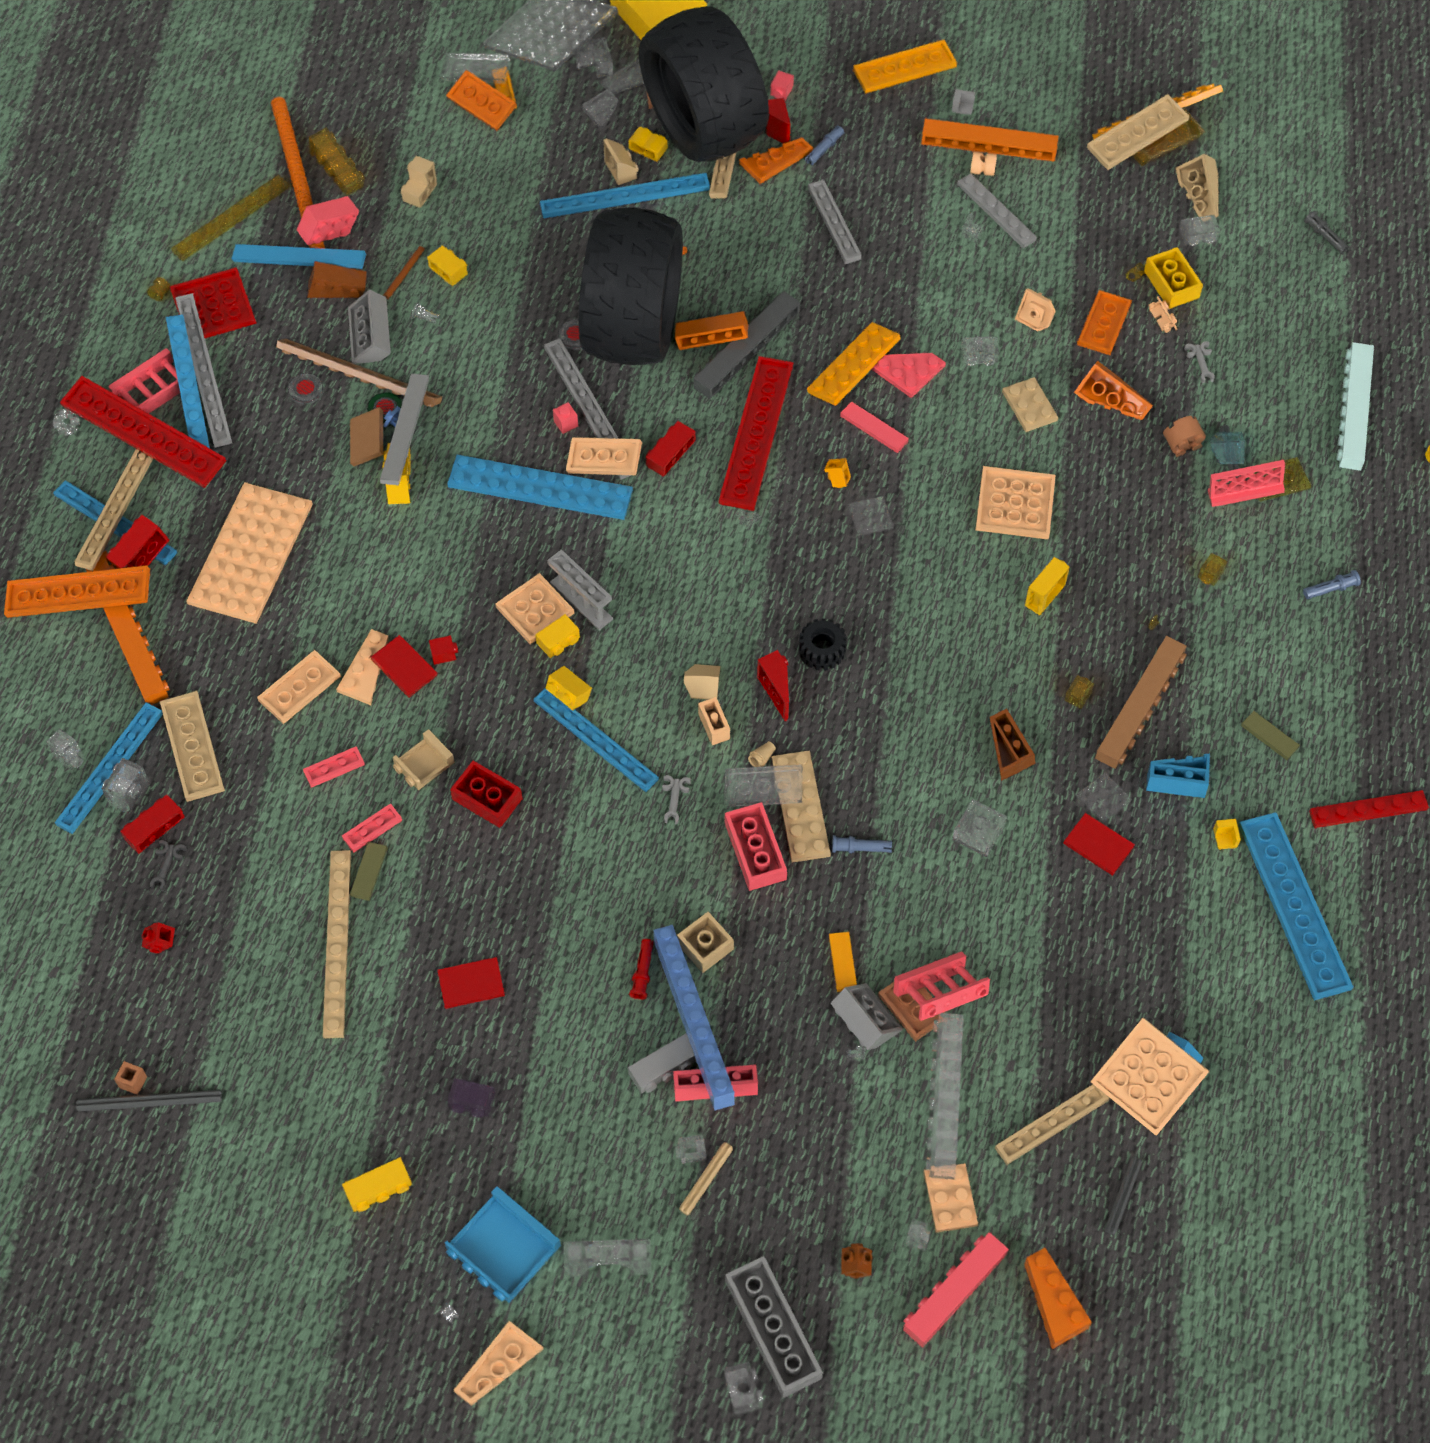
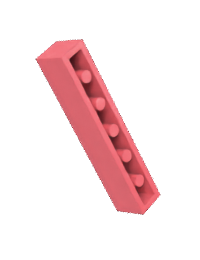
M990 1232L985 1237L981 1235L974 1243L976 1247L971 1252L967 1250L960 1258L962 1262L959 1266H953L946 1274L948 1278L943 1283L939 1281L932 1289L934 1293L929 1298L924 1297L918 1304V1311L915 1314L911 1312L903 1321L905 1323L903 1330L922 1348L1007 1255L1009 1249Z

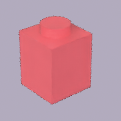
M778 71L771 83V95L775 98H784L786 100L793 88L794 75Z
M569 402L553 409L554 422L562 434L578 427L577 414Z

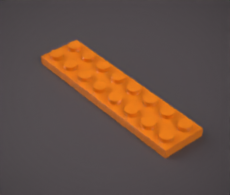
M148 566L7 581L4 615L10 618L148 603L150 568Z

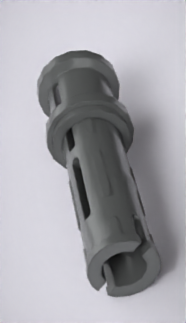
M1312 211L1306 216L1304 222L1309 224L1316 234H1321L1340 254L1345 253L1349 249V246L1328 227L1327 221L1322 220L1316 211Z

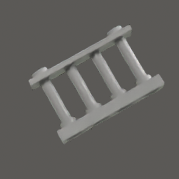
M562 549L547 560L548 565L558 574L557 577L550 581V585L600 631L613 620V617L603 609L605 605L612 601V596Z

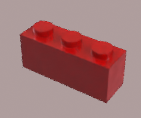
M677 421L674 426L671 425L667 434L657 441L656 446L652 450L650 449L645 456L646 467L664 477L696 441V431L680 421Z
M165 795L163 798L156 800L154 805L148 810L142 811L134 821L127 823L120 832L124 840L140 854L184 819L185 816L182 809L168 795Z

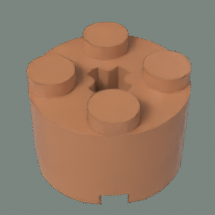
M1192 416L1183 417L1173 422L1174 426L1171 429L1168 426L1163 432L1176 457L1184 455L1188 449H1192V451L1200 449L1202 447L1201 443L1206 438L1195 416L1194 419Z

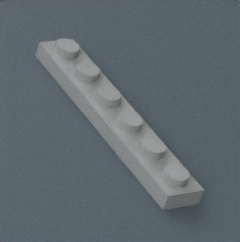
M971 173L957 182V185L1022 248L1036 241L1037 236Z
M821 180L808 184V190L844 263L848 264L861 260L862 255L825 181Z

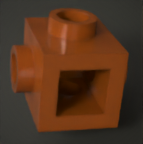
M853 1243L851 1247L842 1248L841 1274L852 1278L872 1275V1250L863 1247V1244Z

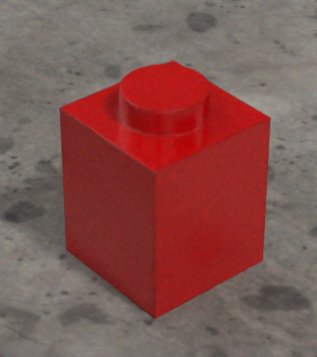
M451 635L429 640L434 665L456 660L455 653L459 652L457 643L452 642Z

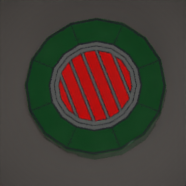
M379 393L370 399L367 411L369 412L380 407L383 410L384 424L386 421L384 417L388 411H394L397 406L401 408L402 401L393 393Z

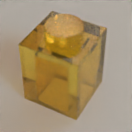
M1211 553L1201 567L1198 578L1205 584L1215 586L1225 571L1228 561Z
M1077 675L1066 692L1064 701L1082 709L1092 693L1094 683L1085 677Z

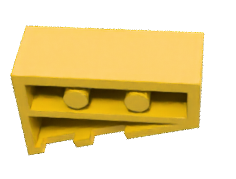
M387 443V450H384L383 467L391 443ZM410 448L399 485L386 484L388 504L410 503Z

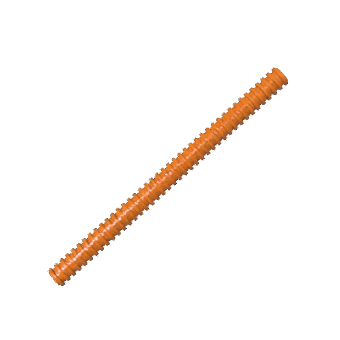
M276 97L271 101V106L302 218L306 207L313 205L286 101L282 97ZM324 242L311 244L309 248L325 249Z

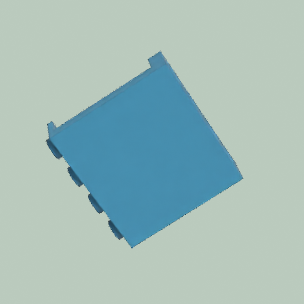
M497 1186L491 1192L492 1197L450 1243L448 1241L445 1242V1246L447 1249L446 1253L453 1260L458 1258L463 1263L461 1266L469 1274L474 1272L478 1276L477 1280L485 1288L490 1286L494 1290L493 1294L500 1301L505 1299L510 1303L557 1251L561 1243L559 1238Z

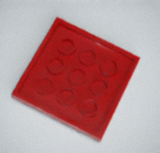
M237 267L169 286L179 315L175 297L193 293L204 338L256 324Z

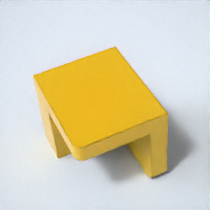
M1236 819L1217 820L1213 830L1218 849L1237 848L1241 839Z

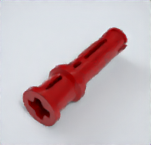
M651 939L641 940L637 970L632 976L633 986L629 992V996L633 999L644 1000L647 998L646 988L650 982L648 971L654 941H651Z

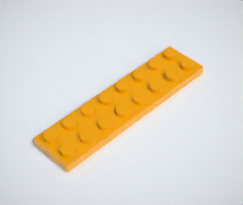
M1212 83L1199 86L1195 91L1185 92L1182 96L1173 97L1172 99L1181 108H1184L1220 93L1223 89L1221 85L1215 86ZM1119 120L1112 123V126L1097 129L1098 133L1092 135L1093 139H1096L1123 121Z

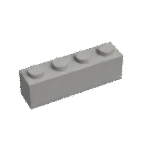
M687 1033L628 1067V1074L641 1094L645 1091L647 1093L656 1089L657 1084L662 1081L668 1082L672 1080L673 1071L689 1070L692 1064L696 1062Z

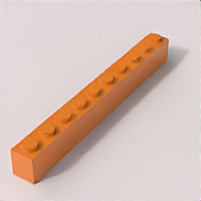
M106 550L103 551L93 571L115 569L112 564L109 565L107 562L109 560L106 558L108 555ZM127 605L103 607L145 702L153 705L169 698L166 691L170 689L166 680L162 681L160 678L163 674L159 665L155 666L153 663L156 661L152 650H147V647L150 645L146 636L142 637L140 634L143 630L139 621L135 622L133 619L136 617L133 608H128Z

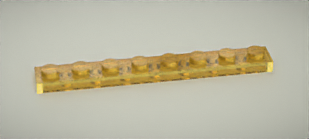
M278 174L171 248L172 252L181 261L186 260L289 189V183Z

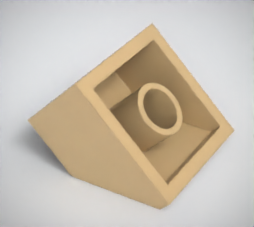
M604 139L605 163L617 184L621 185L637 179L638 167L635 162H632L630 152L626 151L622 144Z

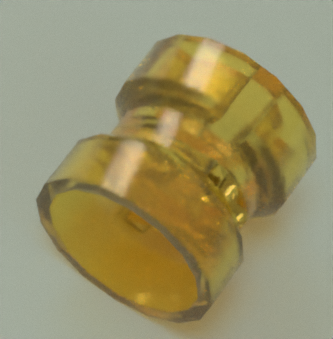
M156 277L153 281V286L148 288L147 294L151 299L161 302L165 296L164 294L170 290V284L165 279Z

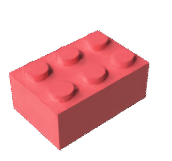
M348 196L307 206L297 231L307 245L347 236L351 232L359 210Z

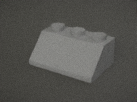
M867 983L845 987L830 1003L834 1007L836 1014L845 1021L848 1029L856 1035L859 1043L867 1050L878 1048L903 1030Z

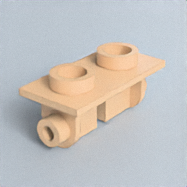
M1157 296L1158 302H1152L1149 305L1150 312L1155 319L1159 318L1156 321L1162 331L1168 333L1172 327L1177 330L1175 316L1173 313L1169 315L1167 303L1165 300L1161 302Z

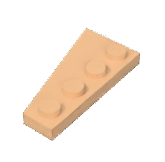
M371 629L336 689L338 693L369 705L372 704L373 694L381 669L371 660V656L388 644V635Z
M509 1321L457 1385L454 1393L472 1406L541 1352L543 1347Z

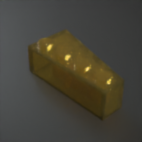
M324 128L309 136V154L312 157L316 156L317 163L320 166L324 165L329 177L334 176L335 184L346 196L364 187V175L355 168L354 161L347 157L344 147L336 142V137L332 132Z

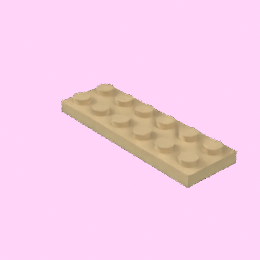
M1167 94L1089 142L1087 149L1109 170L1187 122L1189 115Z
M195 691L160 701L186 801L189 802L225 791L198 692Z
M810 751L772 756V765L791 861L799 862L830 857L831 853Z

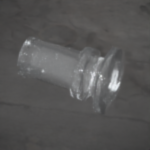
M417 302L412 310L411 318L414 319L417 316L419 320L424 319L436 325L438 320L432 317L439 319L440 314L427 310L425 306L420 307V302Z

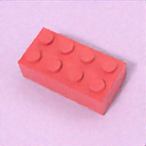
M760 802L726 812L724 823L749 891L787 880V868L763 803Z

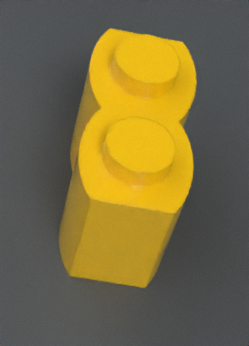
M638 127L629 139V149L658 162L668 149V140L662 135L653 134L648 128Z

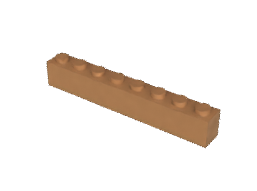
M1168 636L1165 637L1097 750L1095 759L1114 769L1119 764L1123 765L1127 758V754H1125L1127 749L1132 750L1136 742L1134 739L1136 734L1140 736L1145 727L1143 725L1144 721H1149L1153 714L1152 707L1158 706L1162 698L1160 696L1161 692L1167 691L1170 685L1168 680L1170 677L1174 678L1179 669L1177 665L1179 663L1183 664L1187 656L1185 653L1186 645Z

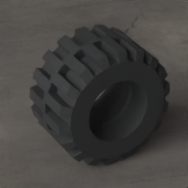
M821 618V621L815 619L813 623H807V626L802 628V633L799 636L800 658H803L805 664L808 662V667L816 666V670L824 668L825 671L828 670V667H831V669L835 668V665H839L841 659H844L846 653L847 637L844 634V629L840 628L838 623L833 624V620L825 621L823 618ZM818 640H826L832 646L822 649L816 647L813 643Z

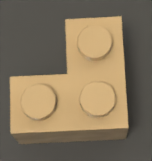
M415 156L413 161H410L408 164L409 180L402 186L401 194L404 202L421 208L436 187L437 179L434 162Z

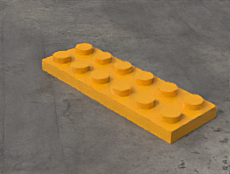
M940 40L853 65V71L866 94L957 67V61L945 40Z
M871 322L807 388L808 393L836 406L900 340V334Z

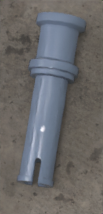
M1352 570L1349 574H1340L1330 581L1304 588L1303 594L1306 600L1332 591H1344L1347 587L1359 586L1361 584L1360 576L1356 570Z
M836 835L832 837V853L836 851H848L849 854L854 853V851L892 852V840L855 839L853 836L843 838Z

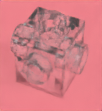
M69 409L59 410L54 417L55 419H52L54 429L58 430L59 435L64 434V436L75 434L78 425H80L79 416L69 411ZM69 418L71 422L66 424L64 419Z

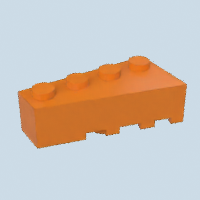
M1043 1248L1027 1257L1024 1265L1044 1321L1051 1348L1054 1349L1089 1329L1092 1322L1047 1249Z

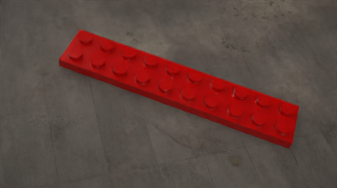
M762 356L758 357L719 497L720 505L751 511L755 510L791 377L793 362Z
M84 376L78 379L60 401V404L66 409L203 488L209 484L226 462L224 456Z

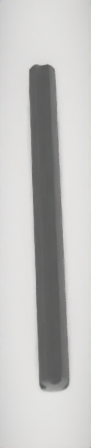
M221 1090L86 1098L78 1099L76 1101V1108L78 1111L211 1103L222 1101Z

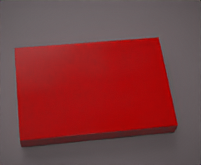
M400 635L371 656V660L408 698L438 675Z
M1087 813L1083 815L1063 843L1112 876L1135 846V844Z
M497 957L437 970L445 1009L505 996Z

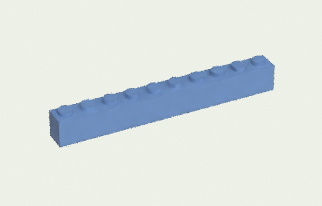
M670 925L653 930L654 944L714 1111L734 1105V1090L674 927Z

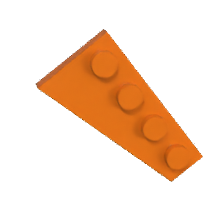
M799 138L784 143L782 147L770 148L768 152L762 154L758 152L747 159L745 157L739 159V164L761 184L807 156L813 150V147L804 138Z

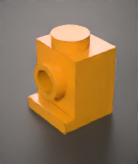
M846 458L828 460L824 470L828 472V479L831 480L832 487H846L851 478Z

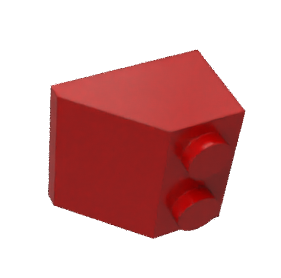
M785 99L768 100L769 120L765 128L766 134L783 144L790 142L791 123Z

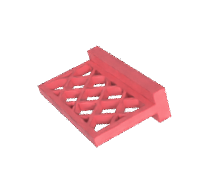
M1284 460L1211 474L1208 494L1212 507L1284 493Z

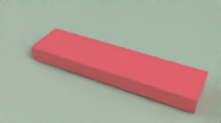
M852 401L840 414L842 418L896 453L908 443V437Z

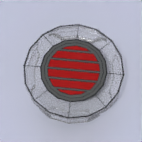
M571 319L564 322L558 330V338L561 339L566 349L572 351L583 349L579 339V319Z
M312 373L298 374L288 384L290 398L300 405L308 403L310 405L317 402L324 392L322 380Z

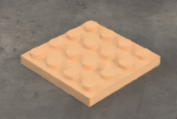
M983 466L976 531L1049 540L1056 475Z
M1143 1017L1091 1080V1083L1157 1136L1209 1073V1070Z

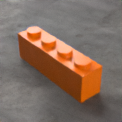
M744 311L679 322L675 325V339L679 350L748 338V322Z

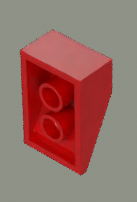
M776 650L758 659L757 678L784 721H787L789 714L788 661L784 655L781 656L779 651Z

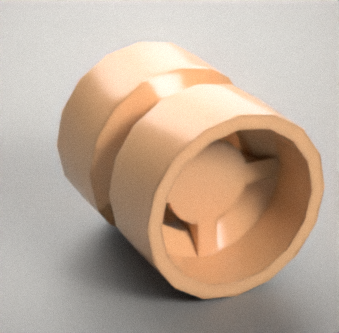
M973 151L970 173L980 175L983 172L984 175L994 176L997 154L987 153L984 155L983 152Z

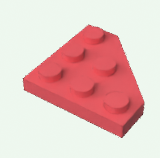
M933 353L885 355L871 370L912 398L945 367L946 362Z

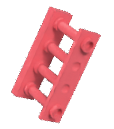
M165 348L108 386L109 391L119 397H123L124 400L148 414L180 393L176 369L171 364L173 363L171 352ZM162 369H167L177 380L168 385L157 373ZM149 378H152L162 388L155 395L143 384ZM133 388H138L147 400L138 404L128 392Z
M961 951L895 976L893 993L897 997L909 993L920 1005L919 1019L922 1021L988 995L990 979L986 977L977 981L965 969L966 955ZM959 974L968 985L960 987L951 976ZM942 980L952 991L943 994L933 983ZM926 987L935 998L926 1000L917 989Z

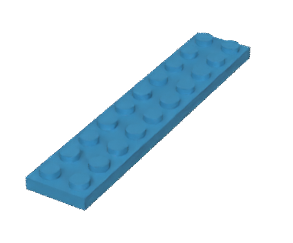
M462 455L456 456L447 484L449 488L625 520L633 491L631 486Z
M1277 813L1239 822L1238 826L1313 999L1318 1000L1352 990L1351 980Z

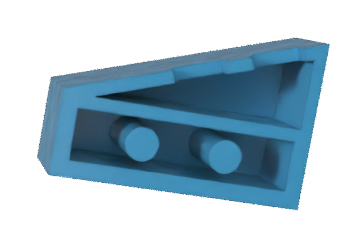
M1210 753L1196 758L1186 756V759L1181 760L1171 758L1151 761L1147 773L1146 791L1205 798L1209 786Z

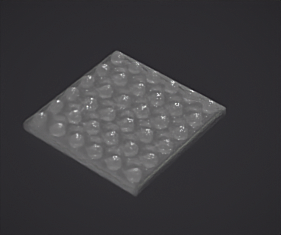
M529 0L483 42V45L486 49L556 72L599 30L618 14L617 7L595 0Z

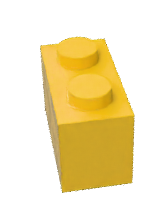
M443 245L427 257L429 268L451 286H454L468 275L466 262L463 259H459L452 250L445 248Z
M564 614L535 634L536 643L549 658H552L554 655L558 656L563 652L564 648L574 645L579 640V628Z
M563 666L549 675L545 689L571 710H575L588 701L592 687Z

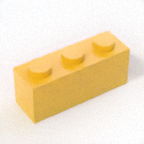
M401 1157L343 1183L342 1186L353 1211L362 1212L377 1201L382 1203L388 1200L389 1196L394 1193L401 1194L406 1192L409 1186H412V1183Z

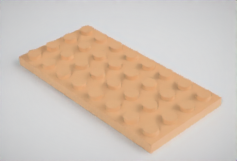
M244 482L187 599V604L257 624L313 505L312 501Z

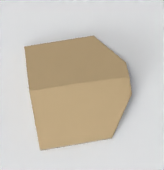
M695 664L685 672L684 684L691 698L709 700L717 697L720 666Z

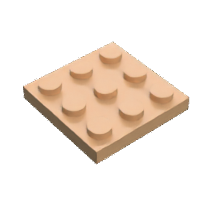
M540 573L495 603L496 608L529 644L536 641L535 634L564 614L568 617L575 614L574 609Z

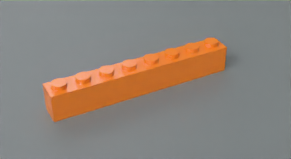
M925 119L921 144L1055 162L1058 136Z

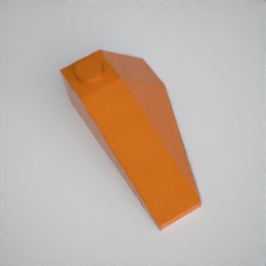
M1099 361L1094 364L1074 391L1076 395L1087 403L1093 405L1098 403L1104 405L1105 409L1110 410L1113 408L1121 411L1124 415L1143 420L1153 406Z

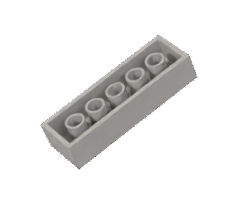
M760 1257L725 1274V1282L782 1398L821 1380L823 1372L765 1257Z

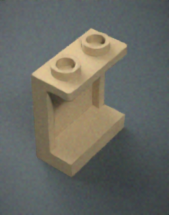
M429 729L423 733L424 739L401 757L398 758L396 755L392 757L395 771L398 774L402 773L406 777L405 780L410 787L415 786L418 790L455 763L453 754Z

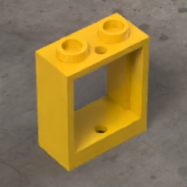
M1054 557L1029 586L1025 606L1041 615L1065 587L1070 566L1063 560Z

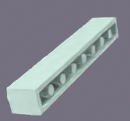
M1353 342L1351 348L1346 351L1345 359L1348 360V363L1345 365L1344 374H1347V377L1344 378L1343 388H1346V392L1344 391L1342 395V402H1345V404L1341 408L1340 416L1343 417V420L1340 422L1339 431H1342V435H1339L1338 446H1341V450H1338L1336 460H1339V467L1361 470L1365 461L1374 345Z

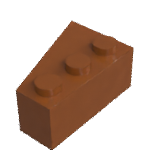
M315 261L309 279L307 298H360L365 291L367 271Z
M1007 708L991 716V730L1002 781L1036 764L1035 754Z

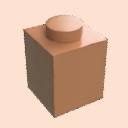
M124 1061L114 1080L120 1089L138 1095L147 1079V1075L143 1068Z

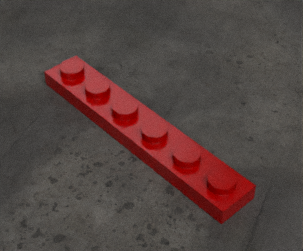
M1421 790L1310 808L1309 813L1314 828L1425 811L1428 810L1429 806L1425 794Z

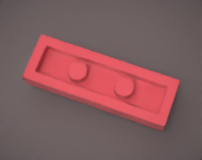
M356 746L303 769V772L312 788L365 764Z
M390 803L343 834L342 839L354 853L368 844V842L373 841L400 823L402 817Z

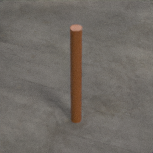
M422 246L417 248L383 296L386 299H390L425 251Z

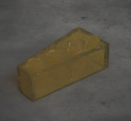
M1185 107L1182 109L1189 115L1187 122L1132 155L1141 166L1198 139L1205 133L1204 129Z

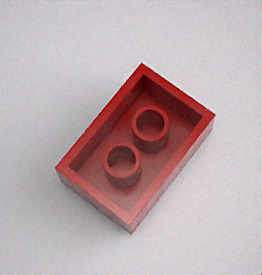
M141 515L133 522L132 527L127 533L121 536L117 545L110 549L106 558L116 569L149 566L169 542V538L158 525L144 515Z
M474 760L450 789L453 801L499 828L502 827L523 799L520 787Z

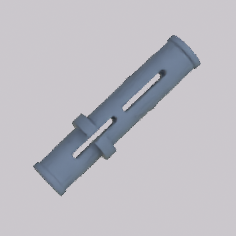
M837 125L829 134H826L824 139L805 157V161L813 165L830 147L836 144L838 138L844 134L843 128Z

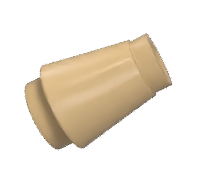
M767 742L750 752L748 757L750 764L755 768L764 767L776 750L774 744Z

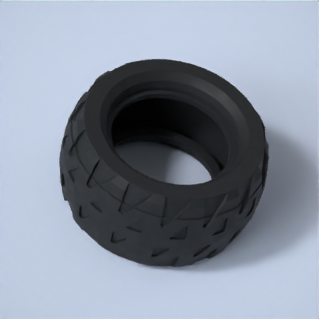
M708 6L683 10L665 18L645 34L639 45V64L645 88L664 130L684 156L696 162L725 158L744 149L765 131L769 120V104L763 78L745 38L734 22L723 11Z
M632 207L603 210L595 217L586 247L579 299V339L581 347L587 354L604 361L625 365L659 363L666 357L674 329L682 271L683 234L682 227L675 218L653 210Z

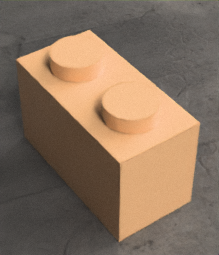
M717 697L698 703V714L711 744L715 745L730 740V727Z

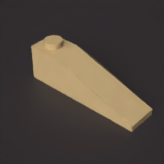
M1203 154L1176 167L1178 182L1188 192L1186 194L1187 198L1192 199L1194 202L1193 208L1201 221L1204 223L1218 217V171L1215 159Z

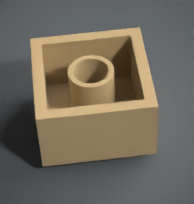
M709 912L705 913L677 935L682 951L702 973L734 950L733 938Z

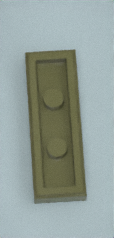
M1255 711L1242 722L1241 726L1286 760L1300 746Z
M368 842L350 892L351 897L370 901L388 849L387 846Z

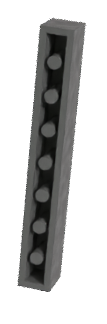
M785 291L779 296L777 295L769 306L764 307L759 316L751 320L748 325L747 339L730 341L723 350L717 353L712 361L706 364L701 372L695 374L693 378L694 389L711 399L800 312V301Z

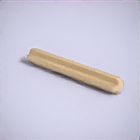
M724 1142L681 1204L680 1211L683 1214L689 1215L731 1154L733 1147L728 1143Z

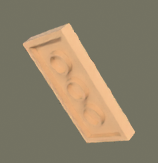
M572 437L566 471L571 474L636 475L642 441L640 439Z
M314 650L257 698L265 708L284 724L340 678L341 675Z

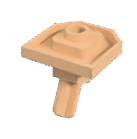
M1028 288L1024 293L1015 320L1036 331H1040L1050 326L1055 309L1050 299L1042 296V293H1037Z

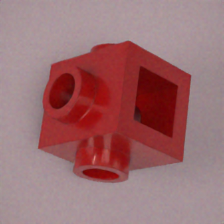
M159 922L144 928L142 947L149 949L152 953H161L171 948L175 928Z

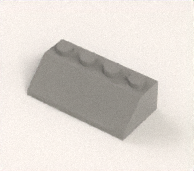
M369 289L348 307L353 364L382 361L391 353L386 297Z

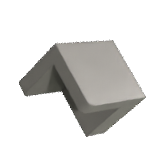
M956 89L952 112L971 115L975 92Z

